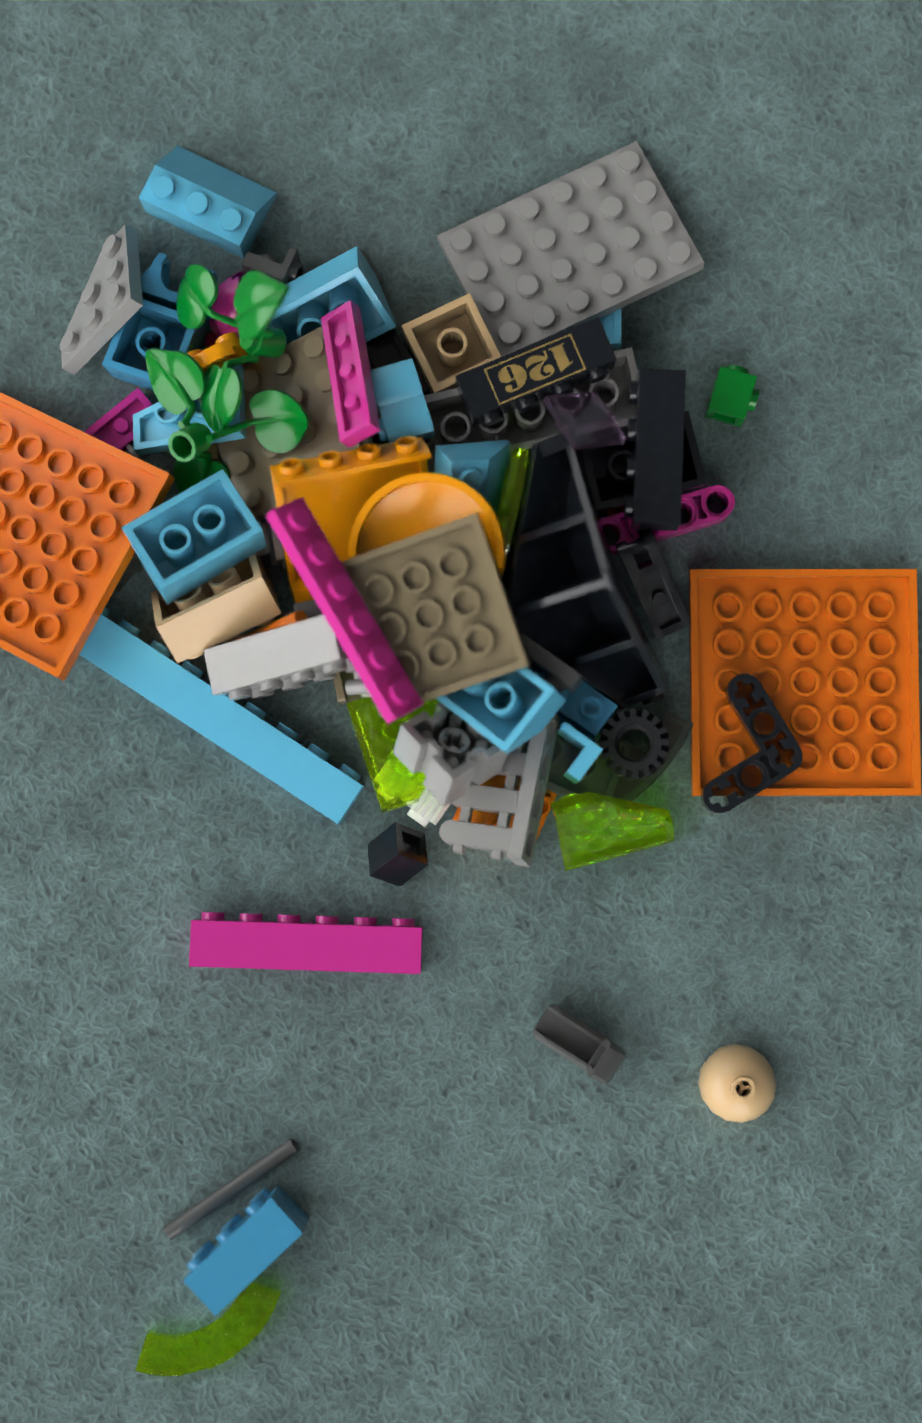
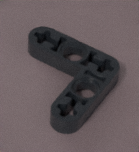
M740 674L733 677L726 686L725 695L733 711L758 749V752L703 786L701 802L712 813L730 811L794 772L802 762L800 746L761 683L750 674ZM739 681L743 686L748 684L752 686L753 690L749 693V697L754 704L760 699L764 706L754 709L748 716L743 711V709L750 707L744 697L737 699L734 695V692L738 690L736 683ZM760 713L770 715L774 721V728L768 735H761L754 729V718ZM780 732L784 736V739L777 741L781 749H790L793 753L789 758L791 763L789 767L785 763L777 764L774 758L779 753L774 744L770 745L767 749L763 742L775 738ZM748 765L757 767L762 774V780L756 787H748L741 780V772ZM732 775L735 786L743 792V795L738 798L737 792L733 791L725 796L726 804L723 807L720 803L712 804L709 800L713 795L711 788L716 786L717 789L721 790L730 786L732 783L727 780V777Z

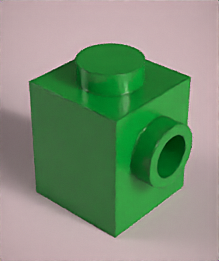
M728 365L727 368L720 366L715 376L704 417L740 427L745 420L747 410L753 412L760 393L759 389L754 388L757 376L749 374V370L742 366Z

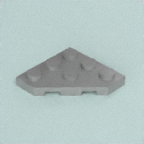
M124 225L115 235L112 234L105 240L66 333L61 340L62 369L73 375L143 306L137 231L127 225Z

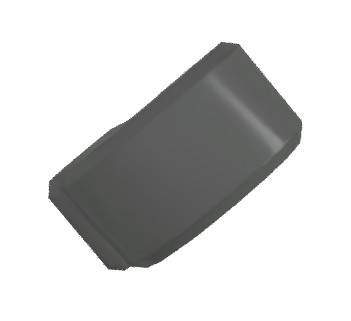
M555 1004L548 1005L532 1031L535 1039L584 1069L590 1077L602 1084L610 1083L626 1057L625 1050L615 1042Z

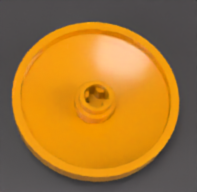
M417 473L398 478L386 484L369 498L354 522L349 540L348 555L350 559L468 515L480 513L502 578L506 565V541L496 512L477 490L458 479L446 475Z

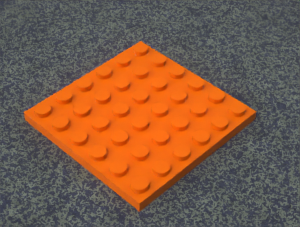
M1 392L0 648L65 681L135 553L122 527L161 505L175 478L164 470Z
M917 569L689 570L691 796H701L703 786L709 781L758 752V749L733 711L725 695L728 682L740 674H750L758 679L802 751V762L794 772L754 796H921ZM740 681L736 683L738 690L734 692L737 699L744 697L750 705L749 708L743 709L746 716L754 709L764 706L761 699L755 704L750 699L749 693L753 690L750 684L743 686ZM760 713L754 718L753 726L759 734L768 735L774 728V721L770 715ZM780 732L775 738L765 741L763 744L766 749L774 744L779 753L774 758L777 764L785 763L789 767L791 765L789 758L793 753L790 749H781L777 741L784 739V736ZM748 765L741 772V780L748 787H756L762 780V774L757 767ZM732 775L727 777V780L732 783L730 786L721 790L717 789L716 786L711 788L713 791L712 796H726L733 791H736L738 796H742L743 792L735 786Z

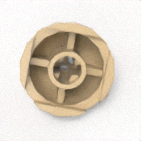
M738 1044L723 1046L714 1051L702 1065L698 1081L701 1097L711 1112L726 1121L738 1123L755 1120L765 1113L775 1098L777 1085L773 1067L765 1056L750 1046ZM741 1081H746L748 1084L743 1085Z

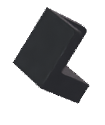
M393 823L368 844L370 876L396 886H402L428 866L425 834L399 823Z

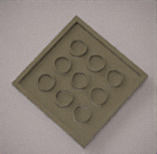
M322 326L286 344L285 350L279 358L261 357L258 363L252 362L243 367L246 420L254 418L250 411L249 403L251 398L257 393L268 389H276L288 393L303 406L309 418L310 426L300 444L286 453L270 452L257 440L255 426L246 428L245 439L217 443L222 461L229 469L230 481L257 522L267 518L266 515L276 508L270 471L271 465L280 464L281 461L288 458L303 460L318 457L326 451L345 452L355 450L363 444L374 443L372 436L349 448L339 440Z
M480 513L468 515L341 562L423 702L531 666ZM376 706L379 717H383L378 707Z

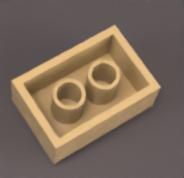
M258 553L253 554L167 605L158 590L150 593L156 628L177 663L186 659L198 658L204 653L203 650L221 642H231L239 637L242 632L255 626L267 625L276 616L282 614L272 579Z

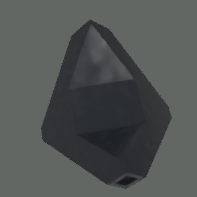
M569 429L539 441L532 446L530 460L504 529L506 565L502 581L519 631L578 672L585 683L616 704L618 709H624L641 701L643 705L656 702L664 697L663 693L668 692L670 683L632 608L602 530L573 430Z

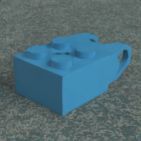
M162 253L156 256L152 265L141 276L143 306L112 337L102 363L113 378L153 391L147 371L146 351L153 347L158 349L159 344H161L159 349L181 351L186 354L192 350L202 349L210 328V317L208 315L203 325L198 329H188L179 321L176 309L178 292H172L168 288L171 261L167 259V255ZM210 270L215 276L216 281L218 282L217 274L215 273V271Z

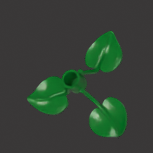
M192 264L186 269L177 294L176 309L179 321L188 329H198L203 325L208 315L210 318L236 327L240 334V346L248 353L245 356L226 360L223 363V367L212 364L204 373L206 389L204 395L199 398L200 409L209 427L216 432L228 427L235 417L242 400V379L239 372L232 367L247 362L258 363L259 356L277 359L283 354L286 347V335L281 328L271 327L268 324L279 309L290 287L263 272L250 271L246 273L240 280L234 295V307L238 314L233 319L215 312L211 308L217 299L219 291L213 273L202 265Z
M151 348L146 351L149 379L160 404L167 411L176 415L187 410L184 419L178 422L180 430L174 432L168 441L169 450L176 458L174 477L179 493L221 469L224 470L230 479V472L227 466L220 461L211 460L212 454L207 451L214 440L244 428L255 426L256 438L264 448L274 453H286L300 444L310 426L305 409L294 397L280 390L268 389L257 393L250 400V411L254 418L211 433L209 428L203 424L190 423L197 409L194 400L201 398L206 389L205 375L199 363L193 357L181 351Z

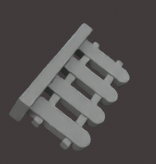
M557 714L553 716L542 732L528 740L527 753H524V743L507 755L502 771L497 774L506 776L504 788L478 786L474 781H471L467 793L451 802L455 807L461 808L459 821L448 820L444 822L439 829V835L445 843L453 846L452 851L455 854L464 855L465 848L491 851L490 857L492 859L502 860L503 854L507 853L506 857L515 865L531 867L560 721ZM518 778H522L520 790L518 791L516 790ZM473 810L499 813L497 826L471 823ZM511 815H513V825L512 828H509Z

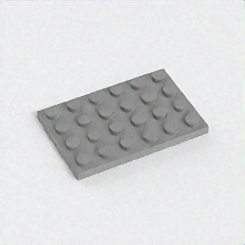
M637 141L437 235L438 243L465 295L471 294L501 357L597 317L600 319L704 269V261Z

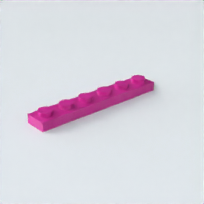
M299 498L272 509L266 515L268 521L386 723L389 724L421 707L424 704L304 498Z

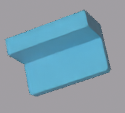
M564 721L557 734L579 749L580 752L563 776L576 784L582 779L603 749Z

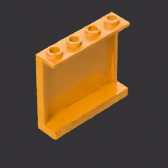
M404 436L398 438L395 442L387 444L367 443L355 450L345 452L326 451L318 457L303 460L299 458L285 459L280 464L270 466L276 508L303 497L341 562L349 559L348 550L351 531L364 504L380 488L398 478L417 473H428L427 459L432 458L431 452L422 437ZM282 545L288 586L294 603L314 600Z

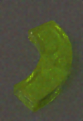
M517 447L512 451L504 472L497 516H499L505 535L506 557L517 519L529 450Z
M252 1281L238 1294L233 1304L224 1314L200 1329L179 1334L148 1331L135 1371L157 1376H183L186 1373L197 1372L207 1368L211 1369L237 1355L239 1351L261 1332L271 1317L282 1291Z

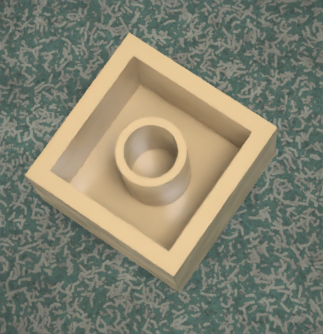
M470 293L401 325L403 339L430 389V394L455 389L456 375L501 357Z

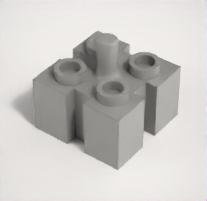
M441 702L436 705L433 717H430L424 711L401 724L393 754L412 774L416 772H423L425 774L423 786L443 807L466 794L471 781H474L479 786L499 774L508 755Z

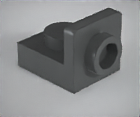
M294 247L289 248L282 264L270 255L260 254L258 256L247 252L242 262L243 271L247 273L250 271L263 272L284 284L302 276L304 268L300 261L299 251Z

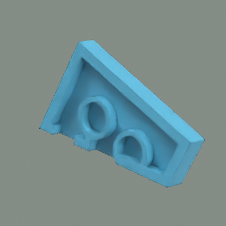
M241 364L232 368L239 372L242 379V400L235 417L228 427L246 420L244 370ZM199 399L194 400L197 409L190 423L203 424L209 428L211 433H214L202 415ZM157 402L133 414L134 451L139 455L170 451L168 446L169 438L174 432L180 430L178 422L184 419L187 410L178 415L172 414L160 402ZM246 428L216 439L211 444L245 439Z

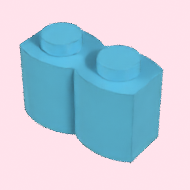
M410 358L370 370L375 401L381 416L379 418L380 431L378 432L380 441L388 440L389 443H392L404 436L422 437L423 440L434 438L433 423L413 359Z

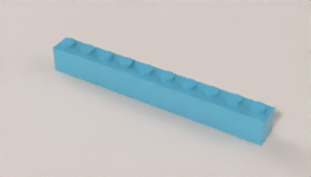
M104 608L79 655L337 824L342 823L365 787L358 782L362 775L345 764H342L337 769L327 762L330 754L313 743L308 748H305L295 741L299 735L281 722L278 723L276 728L263 720L267 713L249 701L243 707L235 701L229 700L228 694L213 695L211 685L200 679L204 674L203 671L186 660L181 666L169 659L171 652L168 648L155 640L149 646L137 638L141 633L139 629L123 619L117 625L107 618L110 610Z

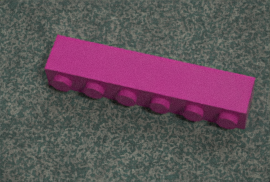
M201 912V919L191 920L189 967L421 974L423 926H415V919L392 918V925H377V917H354V924L339 923V916L317 915L315 923L300 922L301 915L278 914V921H262L263 914L240 913L239 920H224V912Z

